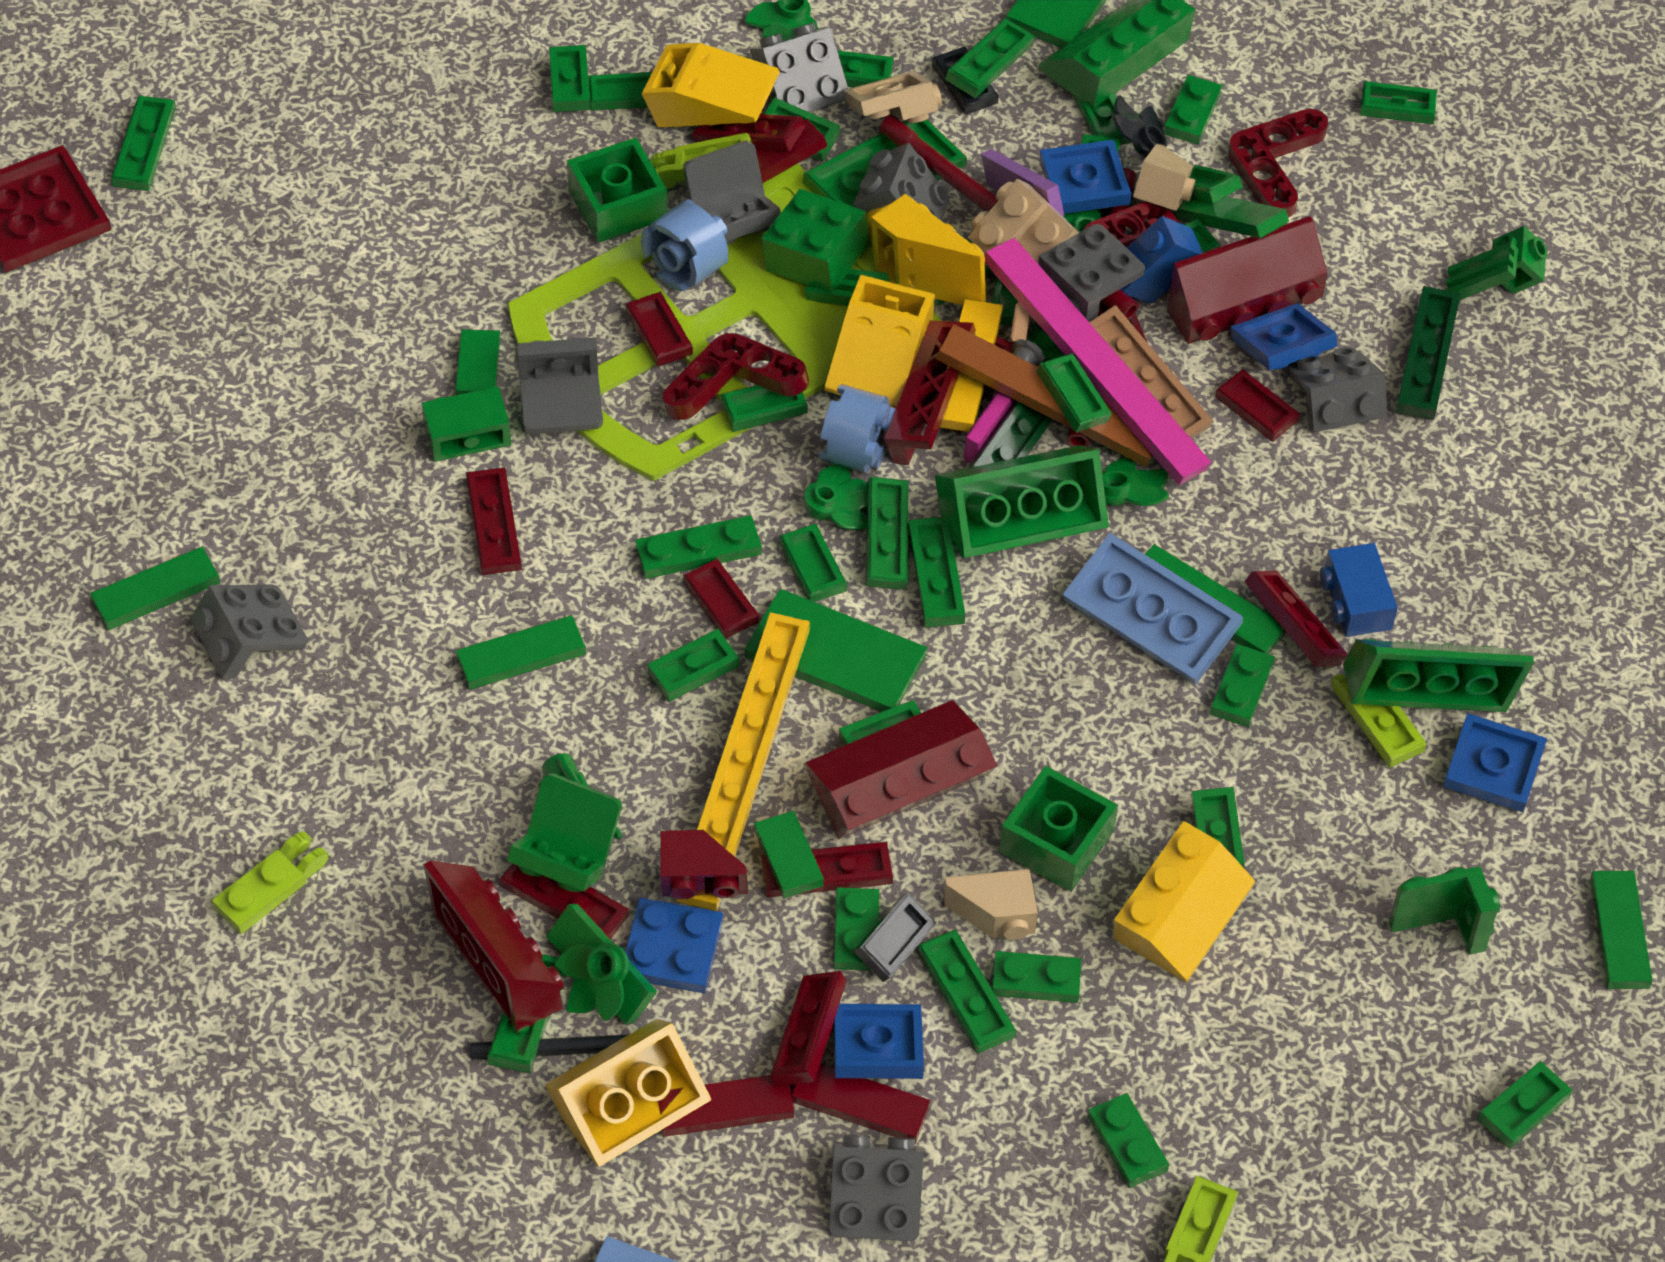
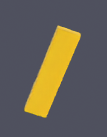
M965 299L959 322L974 323L975 335L995 345L1002 318L1003 305ZM960 372L940 427L969 432L976 423L985 384Z

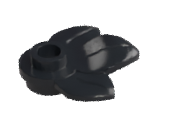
M1121 95L1116 98L1114 103V123L1119 132L1133 143L1139 155L1147 157L1156 144L1167 146V139L1162 125L1152 106L1146 107L1138 114L1127 104Z

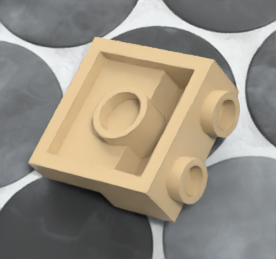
M915 71L844 90L847 105L863 116L868 115L869 119L881 118L889 115L891 112L901 120H907V123H916L928 119V113L938 111V106H942V98L938 86L932 84V81Z
M1016 179L1014 183L1007 182L998 190L996 194L998 202L989 212L983 211L975 217L971 224L974 230L968 238L979 246L985 254L986 251L1015 237L1038 264L1039 255L1079 232L1030 184Z

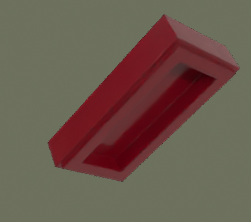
M661 291L625 304L626 314L657 367L693 355V346Z
M1244 369L1240 370L1216 390L1215 397L1271 442H1274L1299 421V412Z
M718 558L683 575V583L725 639L759 623L758 612Z

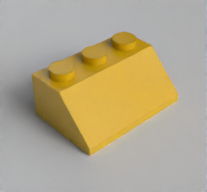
M1183 821L1115 917L1114 939L1187 982L1255 884V880L1219 841Z
M660 1019L653 1020L545 1084L563 1121L598 1167L712 1100L675 1027L671 1022ZM683 1088L660 1115L658 1101L665 1098L670 1089Z

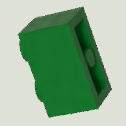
M499 386L476 389L464 394L438 397L431 401L421 402L424 428L434 462L511 446L510 422Z

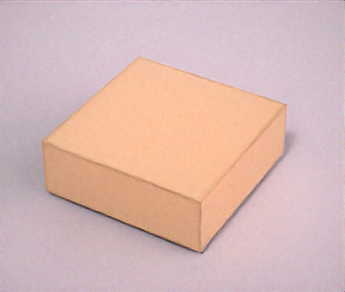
M1020 302L1015 306L1010 338L1013 343L1018 339L1028 340L1031 315Z

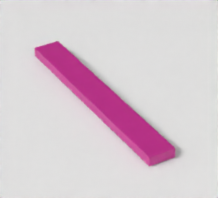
M1015 237L986 251L984 255L986 265L1065 355L1073 353L1097 392L1178 485L1208 469L1211 464L1208 457Z

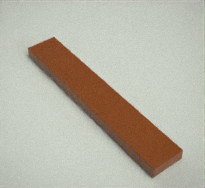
M953 324L937 354V360L1073 429L1038 375V367ZM1104 402L1112 413L1109 421L1079 431V433L1146 467L1152 454L1109 404Z

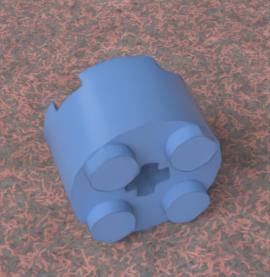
M689 199L677 204L642 231L641 245L645 258L651 255L655 264L661 270L656 274L657 277L670 288L680 292L685 291L689 287L697 286L728 262V248L724 237L728 230L725 223L719 216H711Z
M841 384L837 388V393L842 395L840 401L831 400L825 416L820 439L827 440L828 442L826 450L821 449L819 451V458L821 461L863 473L868 472L871 467L879 469L885 452V446L880 445L884 430L889 428L896 408L890 407L888 397Z

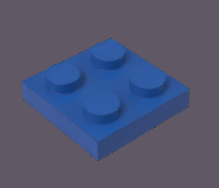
M1114 140L1040 150L1039 161L1044 177L1058 185L1064 214L1130 204L1131 192Z
M1299 303L1231 326L1232 341L1269 371L1285 368L1292 362L1306 357H1316L1321 355L1323 351L1337 347L1336 332Z
M1467 713L1443 787L1524 813L1547 738Z
M639 898L626 948L628 960L650 984L705 994L723 924V913Z
M840 1003L834 1019L835 1078L923 1079L924 1054L921 1004Z

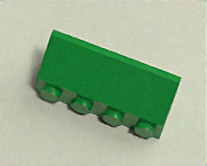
M1129 0L1039 64V69L1094 109L1107 100L1112 93L1118 92L1189 40L1196 9L1184 0Z
M1078 445L935 475L940 515L963 558L1109 527L1099 449Z
M1356 639L1343 663L1351 704L1507 712L1535 662L1532 655L1511 648Z

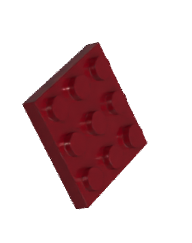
M64 145L0 169V265L5 273L111 231L110 220Z

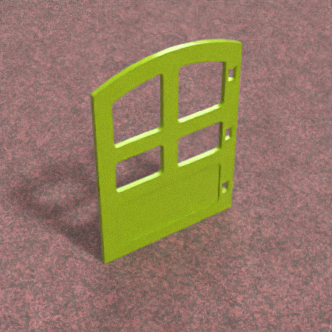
M799 164L763 183L765 196L780 208V212L784 210L799 189L812 192L803 183V174L806 171ZM767 231L756 234L749 233L736 238L733 243L727 245L728 262L717 272L731 286L735 293L693 316L684 315L642 267L643 264L653 259L651 255L645 258L641 245L642 234L508 302L516 342L529 343L532 341H552L545 316L608 282H617L633 301L661 291L693 346V355L683 358L688 365L709 345L706 340L707 338L748 316H756L791 356L804 362L809 377V385L803 391L805 399L825 387L848 306L806 300L805 289L808 285L766 271L761 238ZM871 243L851 269L875 271L873 246ZM934 313L933 321H941V319ZM643 342L598 365L600 395L656 366ZM704 373L698 377L701 380H706L713 377L715 373ZM734 375L715 397L721 402V394L747 387L739 377ZM602 410L603 425L600 428L578 430L577 432L598 450L624 467L655 481L751 428L733 432L723 410L662 444L654 445L628 430ZM695 437L700 444L682 453L677 445Z

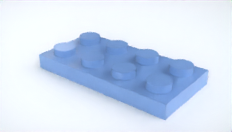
M1112 533L1107 535L1062 594L1065 602L1195 685L1243 623V618L1240 614Z

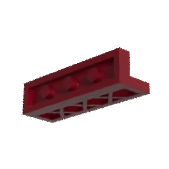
M929 321L884 438L895 464L909 465L915 448L932 449L960 371L951 366L945 371L947 364L937 360L936 357L953 324L975 335L974 323ZM936 393H937V394H938L937 400H935L934 402L930 403V402L932 401V399L934 398V396L936 395ZM926 423L927 426L923 435H921L924 424Z

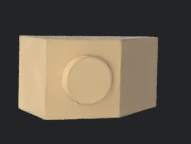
M1156 144L1143 161L1133 197L1176 211L1182 201L1189 202L1196 181L1190 178L1193 166L1165 146Z
M1030 869L945 877L944 905L992 938L1005 937L1009 940H1018L1026 937L1028 934H1035L1038 912Z

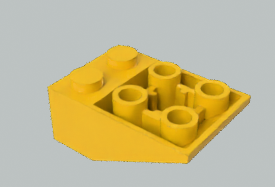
M699 42L667 44L642 92V96L657 127L746 124L757 121L780 71L776 67Z
M904 194L871 217L874 268L876 272L888 273L889 282L935 294V299L963 305L965 299L986 302L984 253L979 246L969 243L960 236L950 224L943 223L934 216L924 204L917 203L907 194Z
M860 275L846 311L824 391L841 395L837 393V388L839 385L844 384L888 397L890 407L896 408L929 321H933L935 294Z

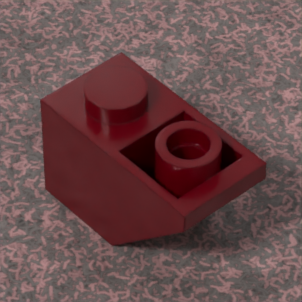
M660 831L662 896L690 899L696 895H715L719 898H733L738 894H748L747 866L706 831Z

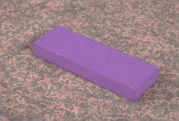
M989 149L981 154L987 185L998 192L1005 183H1014L1016 179L1030 184L1064 217L1057 184L993 149Z

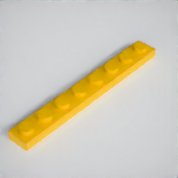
M770 612L697 830L706 831L734 856H736L810 631V621ZM696 895L690 899H676V902L712 911L718 910L721 898L715 895Z

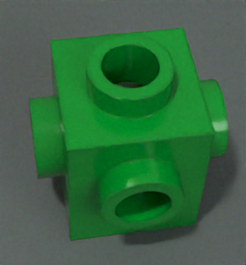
M1522 226L1493 239L1492 249L1508 242H1512L1519 249L1516 277L1513 280L1502 283L1511 294H1516L1544 282L1547 246L1541 238L1536 237L1529 229Z

